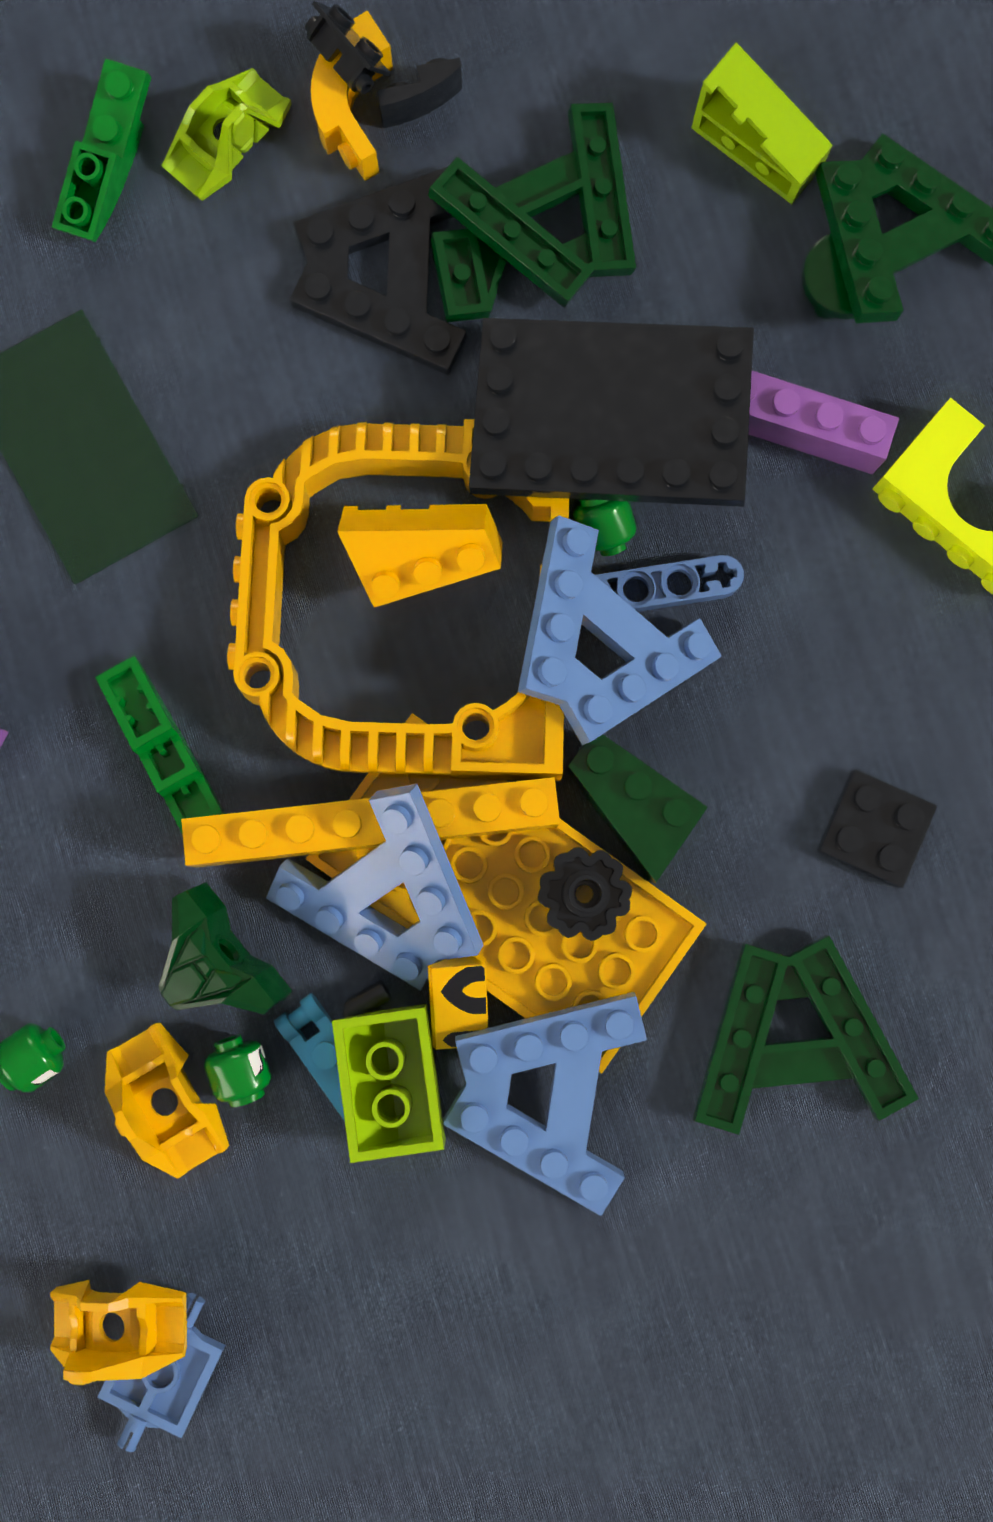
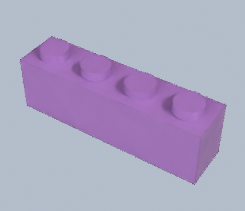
M752 371L748 435L872 475L887 459L899 417Z

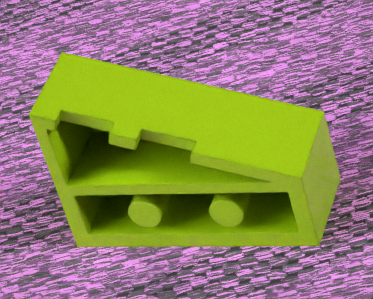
M735 42L702 83L691 128L792 205L813 180L820 163L826 161L833 145L737 42Z

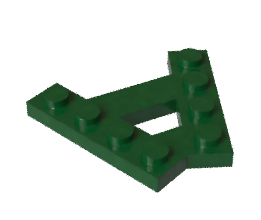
M613 102L575 103L570 105L567 114L573 151L497 187L492 186L459 157H456L430 186L428 193L432 200L563 308L569 304L590 277L632 275L636 269ZM579 195L584 234L562 244L531 217Z
M882 133L862 160L821 162L817 168L815 176L856 324L897 321L904 309L894 274L957 242L993 266V208ZM887 193L919 215L882 234L873 199Z
M829 935L817 939L788 956L748 944H742L693 1115L695 1122L739 1135L753 1088L853 1079L872 1115L878 1121L919 1099ZM809 997L830 1036L826 1038L765 1043L777 1000Z

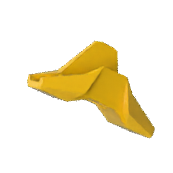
M155 1023L120 1046L107 1051L104 1092L114 1113L115 1126L120 1135L128 1139L144 1162L178 1179L216 1154L224 1152L230 1145L216 1103H202L184 1072L183 1065L189 1055L161 1023ZM167 1088L176 1094L178 1104L172 1114L161 1115L154 1110L152 1097L158 1089Z
M90 1280L58 1286L50 1292V1298L54 1301V1338L50 1345V1350L64 1367L63 1380L69 1381L70 1384L86 1385L94 1381L142 1379L185 1357L187 1349V1305L185 1292L138 1282L124 1293L98 1292L91 1290ZM108 1313H115L123 1320L124 1333L118 1340L109 1338L103 1329V1320Z

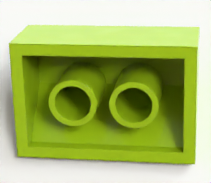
M421 1004L386 1009L332 1020L350 1163L444 1150L446 1138L432 1046L428 1005Z

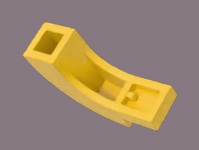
M368 10L353 18L355 24L352 29L360 38L364 36L373 42L383 54L380 61L389 71L393 70L390 44ZM341 51L332 62H328L320 53L311 79V101L319 137L328 155L339 150L346 166L350 170L356 167L364 181H367L379 173V167L374 147L351 113L354 101L360 92H353L333 68L343 55ZM375 73L372 80L374 81L383 75Z

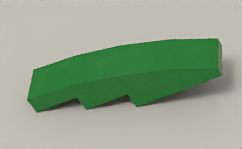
M133 655L96 676L95 678L132 751L139 756L157 793L164 798L181 833V819L225 814L186 740L138 658Z

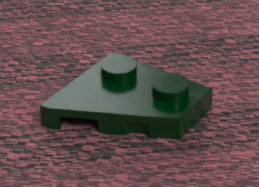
M469 229L433 232L431 245L446 322L489 318L506 260Z

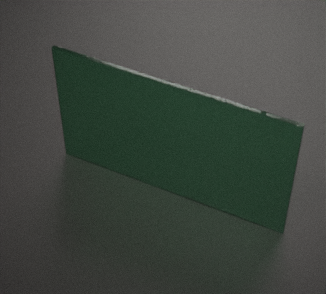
M82 309L0 353V450L74 584L82 582L199 517L183 489L184 485L180 484L102 346L101 338L97 337Z

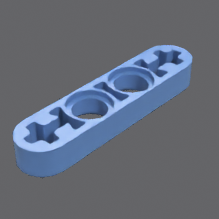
M718 555L597 574L595 576L610 589L609 583L615 582V593L637 612L727 598L732 596L741 586L744 579V571L741 564L735 558L729 555ZM718 567H723L725 573L733 574L734 578L729 580L727 587H722L721 582L718 580L708 581L703 586L705 592H699L700 577L696 569H702L701 578L715 575ZM675 572L686 574L691 581L690 591L684 595L673 594L667 586L668 576ZM631 579L643 581L648 589L647 597L640 602L628 600L623 592V586L627 581Z

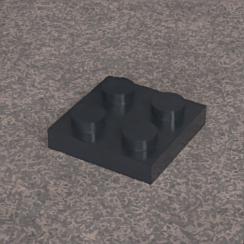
M853 769L850 771L816 851L892 886L903 888L935 814L937 805L857 769Z

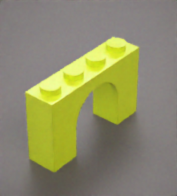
M950 397L872 490L878 494L879 501L887 509L895 513L900 512L913 523V529L921 537L929 541L934 540L947 550L948 558L955 565L963 569H970L981 578L982 586L993 595V531L978 529L965 522L954 510L947 489L948 476L954 462L985 425Z

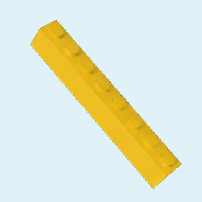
M555 777L421 792L440 840L558 827L560 824ZM370 798L181 819L185 866L196 868L375 848L386 840L370 805Z

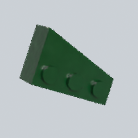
M603 734L593 741L584 744L566 769L568 775L599 816L603 818L617 837V840L627 850L650 883L658 881L708 808Z

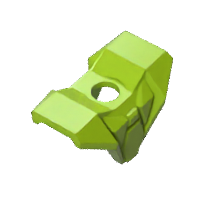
M254 68L219 83L208 85L189 105L162 163V167L203 201L232 180L233 168L243 159L241 153H246L253 146V142L257 143L269 131L268 126L281 127L292 105L291 99L283 97L266 83ZM220 122H223L220 138L217 140L214 136V130Z

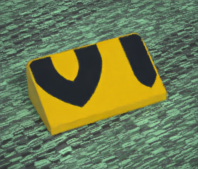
M474 956L444 959L428 965L432 1046L436 1050L457 1048L455 1036L488 1028L485 964Z

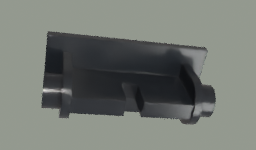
M313 1L312 5L320 15L319 17L313 16L307 21L305 25V30L308 32L307 39L328 62H332L341 51L343 55L333 68L353 92L359 91L362 95L368 93L374 86L372 77L375 73L387 77L390 76V71L380 61L383 57L382 52L368 38L364 36L360 38L352 29L355 21L343 8L337 4H334L331 8Z

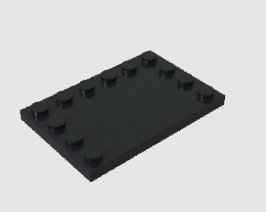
M483 318L469 479L470 494L744 507L754 328Z

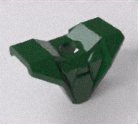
M207 882L188 889L172 898V943L158 986L162 997L175 1010L225 1004L264 1015L273 1006L282 1000L284 1001L292 993V989L273 965L251 956L231 931L227 908Z

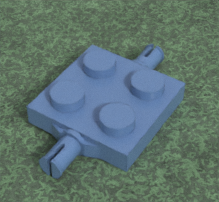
M187 1293L186 1295L187 1349L185 1357L142 1379L105 1380L97 1398L118 1407L129 1418L120 1439L117 1441V1445L123 1449L133 1432L125 1450L127 1452H134L145 1427L161 1428L182 1438L226 1346L202 1334L194 1326L202 1306L205 1304V1300L199 1296L191 1312H189L197 1294Z

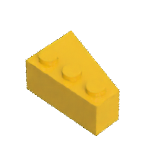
M487 504L429 505V509H401V505H387L386 510H358V506L343 507L337 532L374 608L501 569L503 542Z

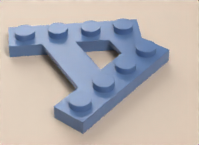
M558 515L550 522L518 692L559 705L579 741L584 745L601 736L722 656L700 618L666 637L591 572L599 530ZM581 624L627 663L600 679L577 660L575 656Z
M411 784L376 791L369 799L386 841L330 881L324 880L287 858L280 865L266 899L421 991L428 980V965L434 964L438 960L478 956L484 944L418 784ZM403 882L419 917V921L409 928H405L370 907L372 903Z
M635 992L455 1036L466 1082L445 1114L443 1125L601 1216L625 1176L622 1170L586 1149L602 1051L647 1040ZM555 1063L546 1123L543 1125L507 1104L511 1076L514 1073Z

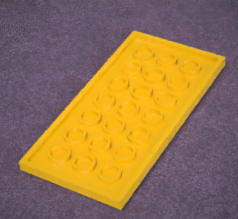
M413 713L405 722L410 724H427ZM368 773L349 800L371 798L376 791L411 784H418L421 792L507 783L508 781L452 778V775ZM561 819L559 826L553 828L441 840L484 944L478 956L474 957L485 964L487 991L525 1019L631 992L636 994L642 1017L707 924L621 863L623 872L619 880L630 884L632 894L629 899V912L623 916H615V931L608 935H602L594 941L586 939L581 932L570 938L563 936L558 929L551 927L547 923L546 917L550 908L541 905L538 901V892L541 889L540 877L546 872L554 871L553 861L559 854L568 853L573 848L580 847L590 857L594 852L603 849ZM374 848L308 855L306 860L333 879ZM404 882L370 905L405 928H409L419 921ZM587 885L579 886L575 892L577 900L581 903L589 902L593 895L591 888ZM620 1047L602 1051L599 1067L601 1074Z

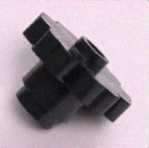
M576 847L568 853L557 855L553 861L554 871L541 875L539 882L541 889L538 892V901L541 905L550 908L546 917L547 923L551 927L558 929L567 938L574 937L581 932L586 939L594 941L602 935L613 933L616 929L615 916L626 915L630 910L629 899L632 894V887L626 881L619 880L623 872L622 864L612 859L603 850L596 851L589 857L583 848ZM581 885H587L592 890V898L587 903H581L576 898V889Z

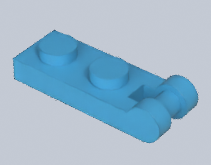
M310 993L300 1000V1007L290 1014L284 1012L274 1019V1024L281 1035L292 1046L345 1122L332 1019L318 999ZM310 1021H313L320 1032L307 1040L300 1029Z

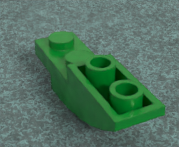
M105 58L83 141L75 140L52 228L92 242H96L102 233L122 193L145 125L140 121V117L152 78L147 71Z

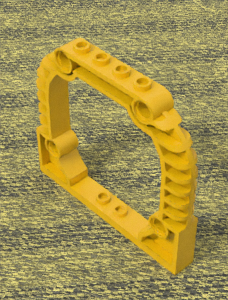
M464 419V426H447L446 424L420 425V423L408 425L384 422V424L358 422L357 424L344 426L337 425L303 441L302 445L287 459L284 458L273 474V478H260L253 482L246 491L244 513H238L236 517L237 540H242L241 556H235L233 561V579L235 583H239L238 599H232L230 605V621L232 626H236L235 643H229L228 669L234 670V682L248 701L260 706L266 721L278 738L294 753L313 764L344 772L452 775V778L534 780L555 777V781H561L564 713L557 704L518 692L506 703L494 710L480 703L467 704L459 709L454 716L453 723L345 721L320 715L299 700L298 673L285 650L279 646L285 545L297 539L306 528L310 498L339 479L364 475L464 479L465 487L470 493L469 479L475 419ZM472 494V495H474L475 497L483 498V499L493 498V497L497 496V495ZM506 496L519 506L532 521L551 522L558 515L569 519V499ZM270 500L281 502L277 510L270 513L261 512V507L264 503ZM263 670L271 673L270 680L265 686L261 688L250 687V679L253 674ZM471 721H482L489 728L487 735L478 740L468 738L463 731L465 726Z

